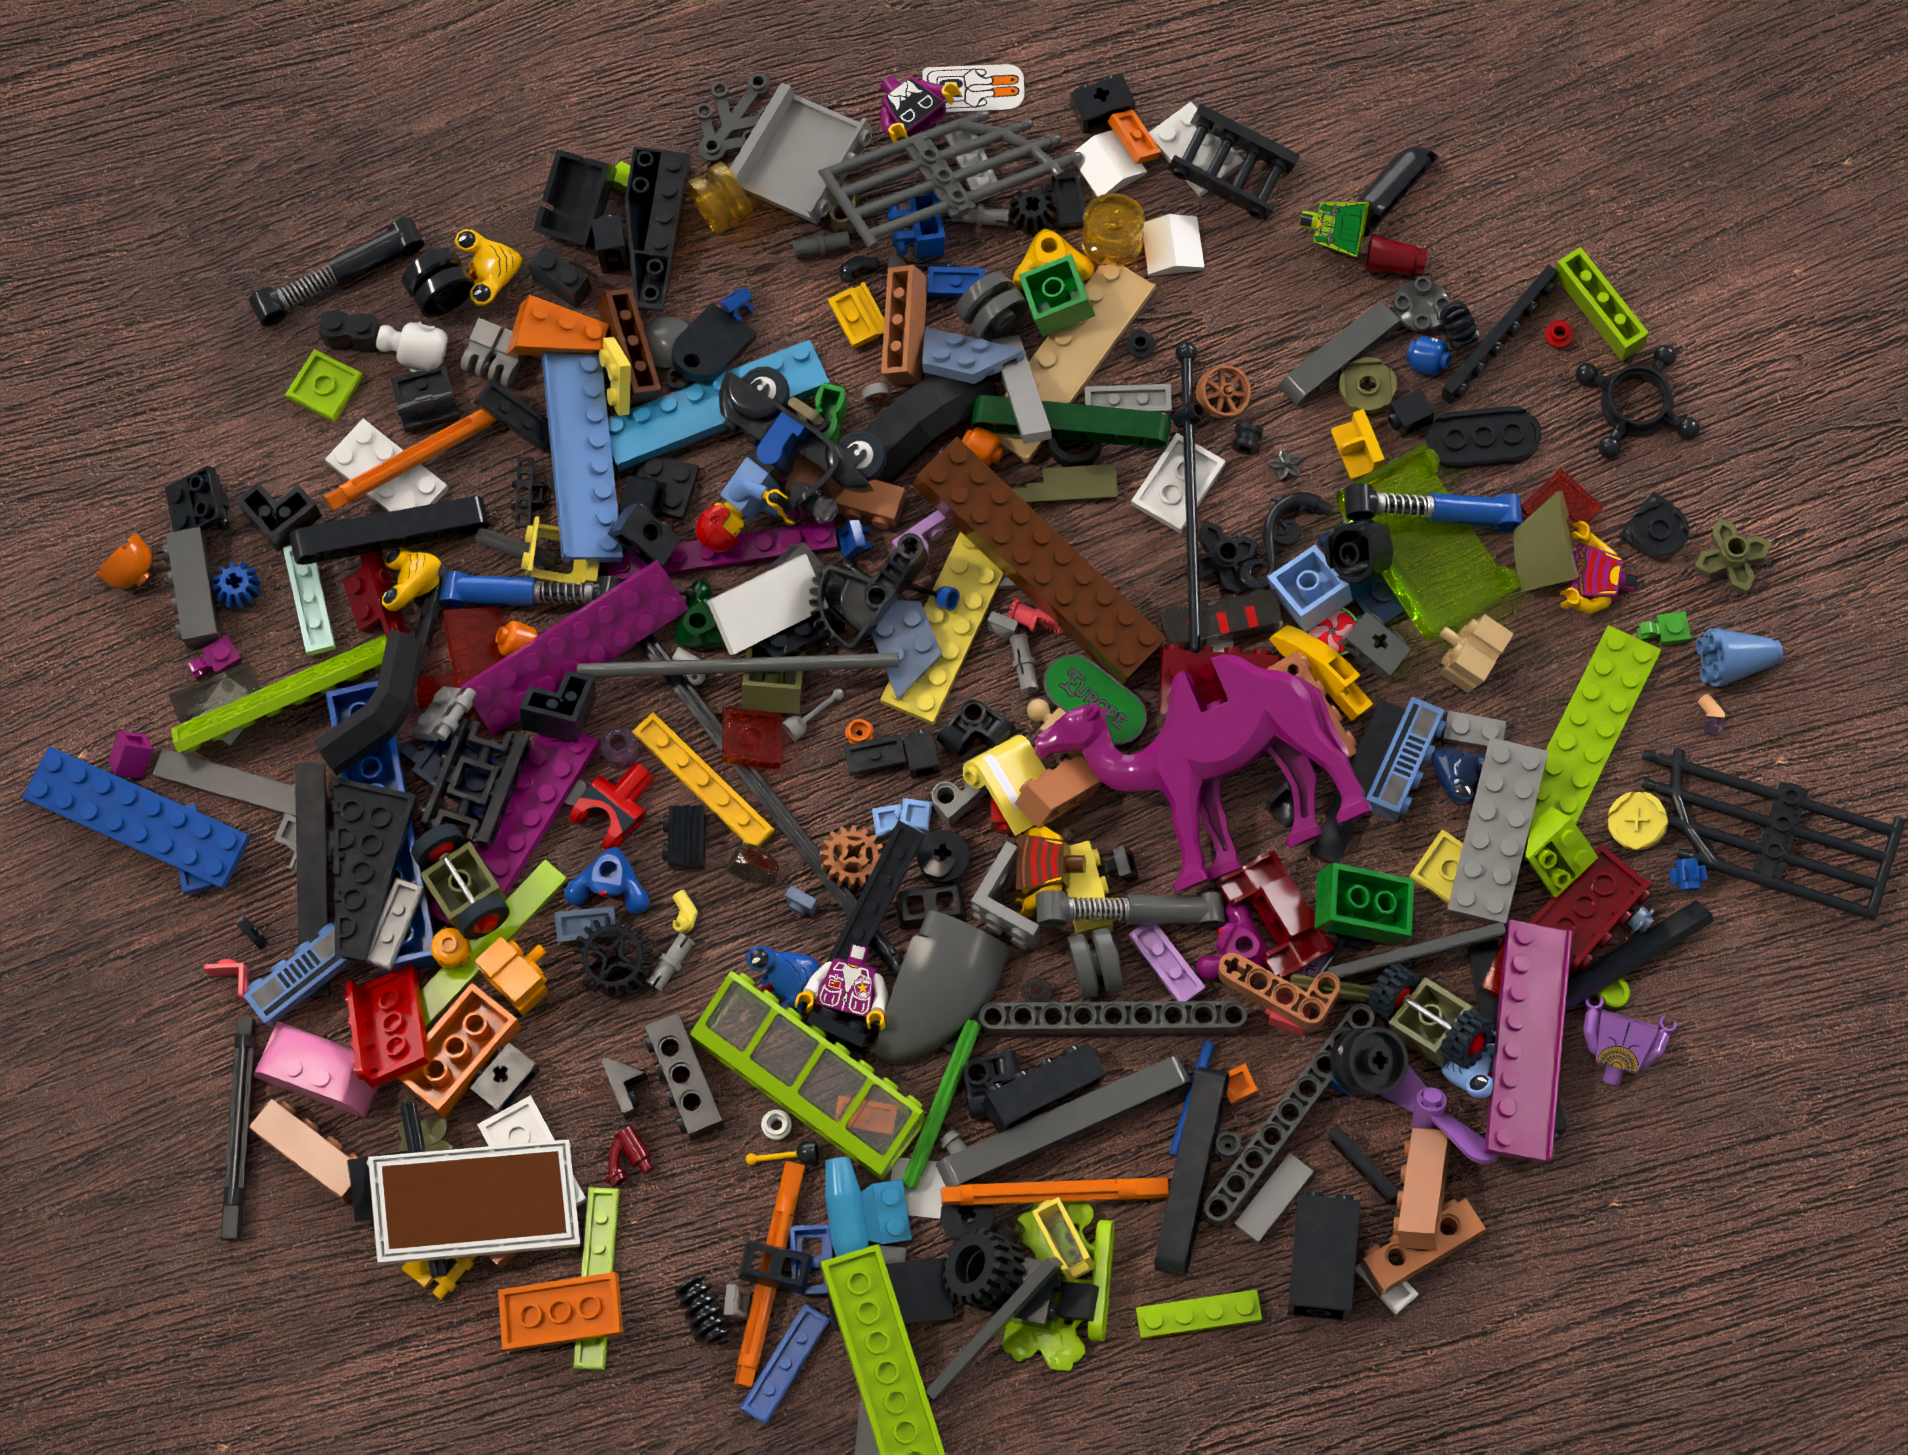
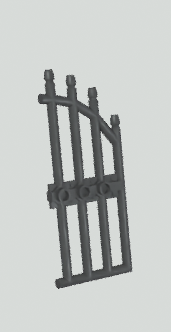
M982 110L819 170L818 173L868 249L874 250L879 246L876 238L945 212L951 218L956 216L958 218L967 215L968 212L975 210L976 206L973 202L1049 173L1056 180H1060L1065 175L1062 168L1078 163L1083 159L1081 152H1073L1068 156L1065 155L1053 160L1043 150L1049 148V146L1053 147L1062 141L1059 134H1053L1047 138L1031 142L1017 135L1021 131L1025 132L1033 127L1031 119L1022 120L1019 123L1000 128L980 124L989 118L988 111ZM956 131L982 135L938 151L932 143V140ZM1000 140L1018 147L954 172L945 162ZM902 151H906L912 162L841 187L834 177ZM1032 155L1041 163V165L966 192L959 182ZM917 171L926 180L922 184L857 208L854 207L848 198ZM932 191L940 201V203L871 229L868 228L862 219Z

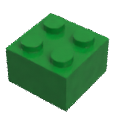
M1072 254L1019 274L1034 321L1043 337L1096 316L1080 270Z

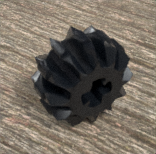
M1030 185L1027 187V193L1018 190L1017 198H1012L1010 201L1012 208L1009 210V217L1014 219L1013 225L1015 228L1022 226L1024 234L1029 229H1033V232L1037 235L1039 227L1048 229L1049 222H1054L1056 219L1054 212L1057 210V205L1055 202H1052L1051 193L1043 194L1041 186L1036 192L1032 190Z
M1459 300L1453 303L1450 302L1437 311V320L1442 334L1445 336L1446 341L1449 342L1451 348L1459 351L1463 348L1471 347L1473 343L1478 342L1479 332L1474 317H1472L1469 309H1467L1463 302Z

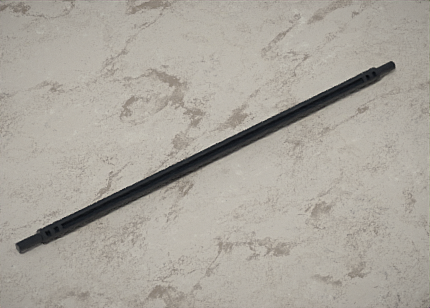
M598 571L597 578L604 576L601 571ZM652 633L637 642L651 661L672 660ZM663 675L844 912L850 917L858 901L844 882L840 887L837 886L838 879L836 877L828 880L827 877L830 870L821 869L824 861L819 859L820 850L685 675ZM878 928L870 945L897 979L904 959L880 928Z

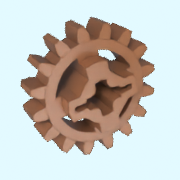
M852 825L849 832L843 826L840 827L838 835L832 831L829 835V840H824L823 850L819 856V859L824 861L821 869L830 870L827 877L828 880L836 877L838 879L837 886L839 887L843 882H846L849 889L853 888L854 883H858L860 888H864L866 880L868 881L883 849L882 844H874L877 836L867 837V829L864 828L859 833L856 831L855 825ZM833 850L836 851L835 855L838 857L837 862H835L833 858ZM868 852L871 857V864L868 863L869 859L866 857Z

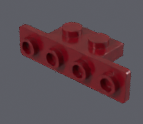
M382 551L361 554L360 558L363 567L343 579L358 630L367 632L382 623L386 638L388 637L389 630L407 634L408 629L403 622L400 610L389 611L382 605L384 593L392 588L391 577L386 570Z

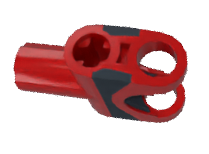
M636 762L615 786L603 776H599L582 793L569 815V821L574 825H579L584 819L587 820L594 815L608 817L611 820L610 827L601 846L605 850L615 846L618 847L631 836L646 817L647 812L635 802L655 780L654 777Z

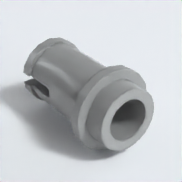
M955 1129L940 1139L942 1149H947L950 1155L968 1147L961 1139L962 1134L960 1132L957 1133Z

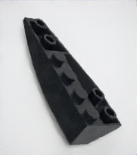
M635 146L633 149L625 205L633 294L638 309L659 312L664 310L691 172L689 153Z

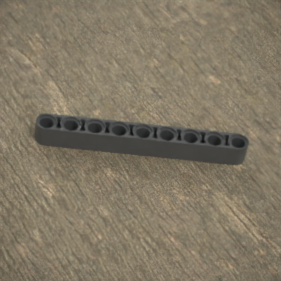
M1236 1001L1020 1002L986 1004L981 1009L979 1018L981 1029L989 1036L1235 1035L1242 1032L1246 1027L1248 1014L1245 1006ZM1204 1012L1209 1014L1212 1019L1210 1022L1202 1024L1195 1017L1197 1014ZM1235 1012L1242 1019L1240 1022L1233 1024L1228 1022L1225 1017L1227 1014ZM1085 1013L1092 1019L1089 1023L1082 1025L1077 1023L1075 1018L1077 1015ZM1111 1013H1116L1122 1019L1117 1024H1109L1105 1018ZM1140 1013H1147L1152 1019L1147 1024H1140L1135 1020V1017ZM1169 1013H1177L1182 1019L1177 1024H1170L1166 1021L1165 1017ZM990 1014H997L1001 1017V1021L997 1025H989L985 1019ZM1020 1014H1027L1031 1017V1021L1026 1025L1018 1024L1015 1019ZM1049 1014H1058L1062 1019L1058 1024H1048L1045 1018Z
M1357 1004L1347 1012L1205 1203L1204 1216L1210 1225L1222 1227L1231 1220L1329 1089L1333 1078L1332 1072L1328 1074L1321 1073L1317 1065L1321 1062L1330 1063V1054L1334 1042L1344 1032L1356 1028L1373 1027L1375 1015L1369 1006ZM1362 1015L1367 1018L1369 1023L1365 1026H1357L1353 1023L1352 1018ZM1307 1085L1313 1087L1316 1093L1312 1097H1304L1299 1089ZM1286 1109H1292L1297 1113L1298 1118L1293 1121H1287L1282 1117L1281 1113ZM1268 1133H1275L1279 1136L1280 1142L1275 1145H1269L1264 1141L1263 1137ZM1249 1157H1257L1262 1161V1166L1257 1169L1249 1168L1246 1165V1160ZM1237 1180L1242 1182L1245 1188L1242 1192L1234 1193L1228 1189V1184L1231 1181ZM1220 1204L1226 1208L1227 1212L1224 1216L1215 1217L1210 1213V1208L1213 1205Z
M1171 1056L954 1153L936 1163L937 1170L946 1187L977 1183L1187 1088L1192 1082L1179 1056Z

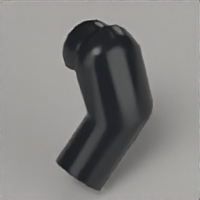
M852 257L841 264L839 268L841 272L840 279L844 282H853L855 272L859 270L878 271V257Z

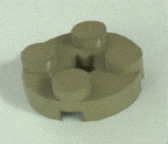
M1372 357L1359 358L1351 362L1350 366L1342 372L1339 381V393L1349 411L1356 412L1364 409L1366 414H1375L1390 407L1396 394L1397 380L1392 369L1390 368L1389 370L1387 366L1382 364L1383 361ZM1365 380H1370V384L1375 385L1376 388L1371 389V391H1365L1360 386L1364 385Z

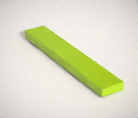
M588 1187L581 1277L613 1272L620 1190L617 1188ZM608 1337L576 1341L573 1368L575 1370L605 1371Z

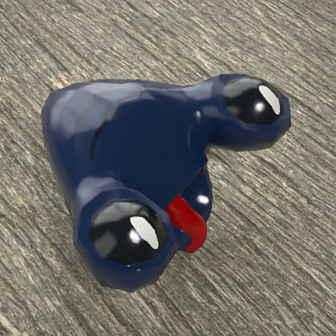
M1440 749L1433 753L1432 762L1437 774V781L1456 805L1463 806L1474 802L1478 779L1480 778L1479 774L1481 775L1486 753L1472 754L1457 749Z

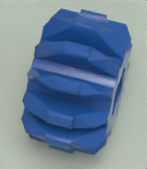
M230 561L229 569L226 570L225 567L220 566L219 570L222 575L213 576V581L216 585L212 587V591L215 595H218L216 599L219 604L226 603L227 608L230 610L237 604L240 610H244V603L248 602L254 605L255 601L252 596H261L258 586L262 585L260 577L256 576L257 571L254 567L248 568L247 564L243 561L237 567L234 562Z

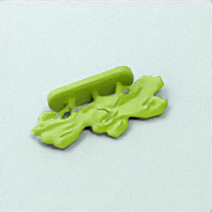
M1062 1202L1073 1224L1079 1225V1231L1077 1232L1089 1255L1094 1257L1093 1263L1096 1266L1092 1271V1279L1076 1278L1070 1282L1094 1284L1099 1287L1094 1320L1088 1321V1337L1092 1341H1104L1107 1329L1113 1259L1114 1221H1098L1095 1242L1089 1244L1082 1230L1093 1219V1208L1086 1202ZM1036 1203L1031 1211L1023 1213L1015 1221V1228L1020 1241L1035 1254L1034 1259L1044 1261L1046 1258L1055 1256L1032 1213L1041 1204ZM1061 1221L1050 1227L1065 1259L1070 1264L1074 1262L1080 1253L1076 1246H1072L1066 1241L1065 1234L1069 1231L1064 1222ZM1070 1250L1077 1251L1074 1256H1068ZM1057 1291L1055 1303L1058 1304V1309L1062 1291ZM1057 1316L1055 1322L1051 1321L1049 1329L1013 1323L1012 1321L1007 1325L1004 1333L1003 1349L1007 1353H1011L1012 1357L1019 1362L1033 1356L1037 1350H1040L1050 1369L1070 1371L1073 1363L1085 1354V1346L1076 1333V1327L1083 1320H1073L1072 1324L1066 1325L1063 1323L1064 1319Z

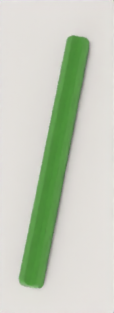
M968 1019L963 1026L902 1178L903 1186L916 1189L981 1029V1024Z

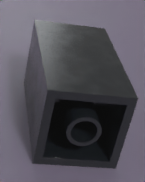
M1306 1191L1305 1195L1299 1194L1296 1207L1287 1315L1339 1321L1349 1320L1352 1309L1361 1202L1354 1200V1196L1337 1194L1336 1198L1323 1197V1193L1317 1191Z

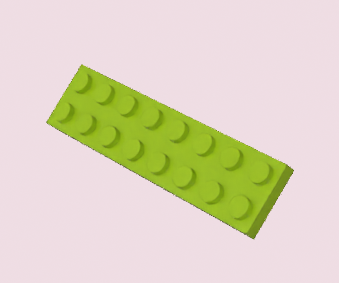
M1610 625L1607 626L1546 749L1548 755L1531 825L1551 806L1571 817L1575 824L1577 823L1662 649Z
M380 636L171 728L173 743L177 752L180 753L184 750L186 753L193 752L202 746L201 743L209 739L213 741L220 740L229 734L228 731L234 728H247L256 722L255 719L259 717L277 715L283 710L282 707L291 703L294 705L302 704L310 699L309 695L319 691L320 693L331 691L337 687V683L346 679L348 682L354 681L362 677L364 671L373 667L375 670L381 669L387 642L386 636Z
M879 1244L820 1262L822 1274L879 1455H945Z

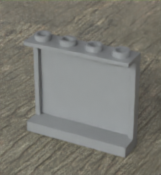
M781 82L726 173V176L733 188L818 224L820 219L828 213L830 202L834 197L818 171L859 156L863 147H866L871 140L872 129L866 118H862L860 122L795 95L791 86ZM848 172L834 176L841 187L844 185V179Z

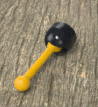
M816 1140L805 1141L793 1152L758 1156L750 1153L746 1156L745 1160L748 1165H754L759 1161L797 1157L801 1163L806 1165L819 1164L818 1145Z

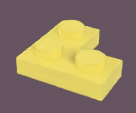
M615 337L603 338V349L599 351V360L601 366L607 369L608 377L611 381V388L607 389V400L610 406L613 405L618 416L630 414L631 364Z

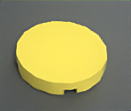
M1629 792L1622 795L1610 807L1608 814L1610 833L1615 841L1626 849L1636 851L1649 849L1659 843L1666 833L1668 825L1666 810L1658 798L1647 792Z

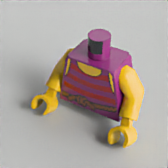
M1586 522L1573 523L1578 532H1571L1572 540H1580L1581 542L1577 543L1574 553L1579 577L1570 580L1569 588L1560 592L1561 595L1567 597V600L1560 603L1561 608L1572 607L1586 614H1593L1608 608L1609 605L1615 604L1618 590L1635 593L1638 576L1621 573L1623 558L1618 556L1613 549L1591 533L1590 527Z

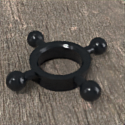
M1665 344L1656 348L1653 355L1655 362L1651 368L1639 365L1630 366L1622 369L1612 378H1605L1598 374L1597 368L1591 363H1583L1576 369L1575 376L1580 384L1584 386L1594 384L1603 389L1601 396L1602 413L1606 421L1614 428L1611 435L1603 437L1598 444V451L1604 458L1612 459L1619 455L1621 451L1620 440L1624 434L1633 437L1648 436L1656 433L1666 424L1676 428L1678 435L1684 440H1692L1699 434L1700 426L1697 420L1691 417L1682 419L1672 412L1673 395L1667 380L1661 374L1665 367L1673 365L1676 361L1677 354L1672 346ZM1629 379L1646 380L1655 385L1660 391L1663 399V408L1655 417L1649 420L1635 421L1628 419L1614 405L1613 392L1616 387Z

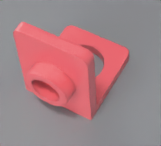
M223 959L219 960L218 964H204V970L209 976L239 975L238 996L243 1003H248L243 996L248 992L247 987L249 986V970L244 963Z

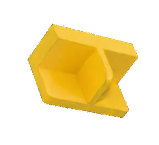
M1364 409L1353 412L1352 422L1331 429L1332 437L1351 480L1383 470L1385 458Z

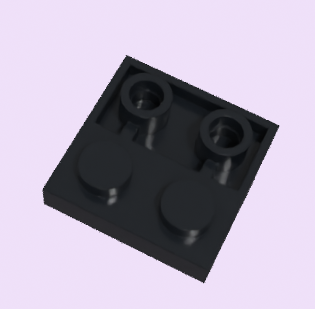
M442 364L433 370L423 369L390 378L397 402V411L405 433L460 418L446 364Z
M207 465L165 487L173 532L200 527L204 531L218 524L219 530L230 528L227 515L229 506L226 492L222 491L219 474H216L214 467Z
M822 1007L821 1009L811 1011L807 1023L831 1033V1035L826 1034L825 1039L833 1045L836 1042L840 1043L850 1051L849 1057L858 1062L860 1060L864 1061L867 1052L849 1043L851 1042L862 1047L874 1042L878 1032L872 1029L869 1030L867 1021L859 1018L850 1020L843 1017L844 1011L829 1007Z

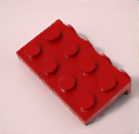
M412 964L360 987L353 980L346 982L347 993L344 994V998L349 1007L350 1016L347 1017V1022L352 1031L350 1046L355 1055L353 1069L358 1079H363L371 1088H374L430 1063L418 973Z

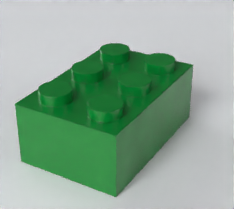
M1333 862L1317 873L1314 929L1397 945L1412 936L1414 879Z

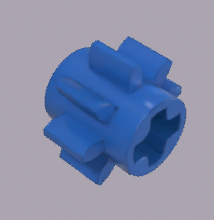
M1697 858L1676 860V868L1669 870L1671 884H1678L1679 891L1701 889V882L1708 880L1706 865L1699 866Z

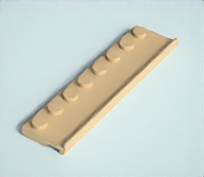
M1108 256L1104 259L1085 285L1096 316L1049 334L1029 361L1041 401L1074 402L1156 290V284L1150 283ZM994 433L1001 438V448L1015 454L1026 464L1030 462L1045 441L1024 444L1020 435Z

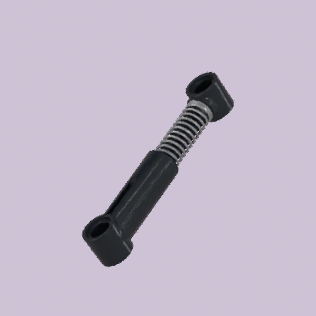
M408 217L401 218L392 223L386 232L328 260L326 268L322 267V270L317 269V273L313 271V275L308 274V277L304 276L303 280L299 278V282L295 280V284L290 283V286L286 285L285 289L282 287L275 291L272 287H265L254 292L249 298V303L262 326L275 325L285 318L286 310L290 308L291 304L295 306V302L299 304V300L304 301V298L308 299L309 295L313 297V293L317 295V291L322 292L321 289L324 288L326 290L327 286L331 288V284L335 286V282L342 286L399 256L407 257L414 255L423 248L425 242L413 220Z

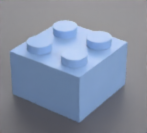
M1313 545L1268 576L1272 594L1304 632H1308L1353 601L1348 582L1337 577L1339 575L1335 570L1329 568L1325 555L1316 545Z

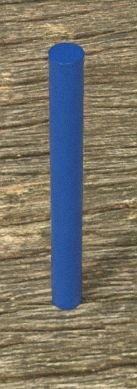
M1204 1041L1192 1083L1189 1087L1169 1150V1155L1173 1157L1178 1155L1196 1070L1198 1067L1208 1068L1214 1052L1215 1044L1209 1041Z

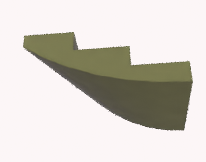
M1562 490L1557 491L1514 530L1515 564L1522 592L1574 580L1579 577L1571 550L1574 547V543L1566 520L1569 513Z

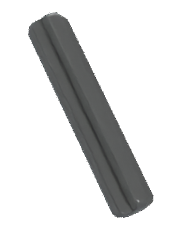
M483 527L478 529L475 536L476 543L521 559L524 552H529V543ZM536 546L533 563L549 569L553 568L557 561L556 553Z

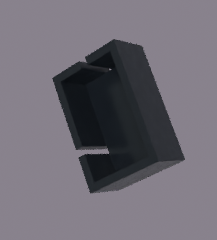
M557 149L542 198L543 202L554 207L551 211L540 206L533 231L547 237L594 250L595 240L591 220L598 219V217L604 215L617 168L604 162L587 157L583 158L580 155Z

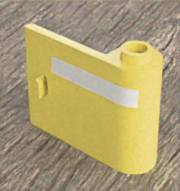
M1016 735L967 761L963 765V778L966 783L976 789L986 785L1015 836L1035 825L1015 805L1016 800L1021 794L1019 791L1021 786L1031 778L1033 780L1038 779L1046 770L1026 737Z

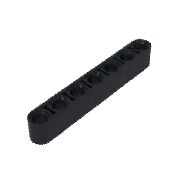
M473 496L300 528L292 531L289 534V539L296 564L308 565L477 533L481 527L489 528L490 523L483 498Z
M1198 1067L1196 1070L1155 1257L1154 1267L1156 1271L1186 1276L1188 1273L1227 1096L1229 1072Z

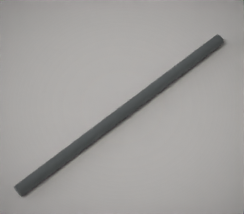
M899 653L577 664V673L600 678L899 668Z

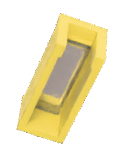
M1059 1197L1052 1201L1046 1200L1042 1202L1037 1209L1032 1211L1054 1256L1063 1263L1061 1269L1069 1282L1096 1268Z

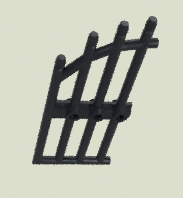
M1674 748L1672 756L1662 753L1657 754L1653 750H1643L1642 759L1671 768L1670 785L1661 782L1657 783L1652 779H1643L1641 787L1647 791H1655L1657 794L1671 798L1676 816L1667 815V826L1681 830L1696 850L1695 853H1692L1687 849H1679L1677 858H1697L1699 866L1706 865V868L1863 918L1876 920L1906 819L1895 816L1891 825L1807 799L1809 790L1790 782L1780 781L1778 789L1694 764L1684 760L1685 751L1680 748ZM1682 772L1774 800L1770 815L1767 816L1681 789ZM1684 802L1765 827L1761 843L1690 821ZM1806 810L1886 835L1888 840L1884 852L1799 826L1802 811ZM1794 836L1880 863L1876 879L1791 853L1790 849ZM1701 837L1757 854L1752 870L1716 859ZM1790 864L1872 890L1868 905L1865 906L1782 880L1785 865Z

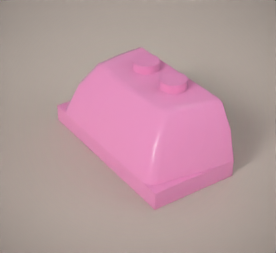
M277 1021L261 1060L254 1072L256 1079L363 1118L366 1117L379 1087L378 1085L371 1088L363 1079L357 1078L353 1069L355 1055L352 1048Z

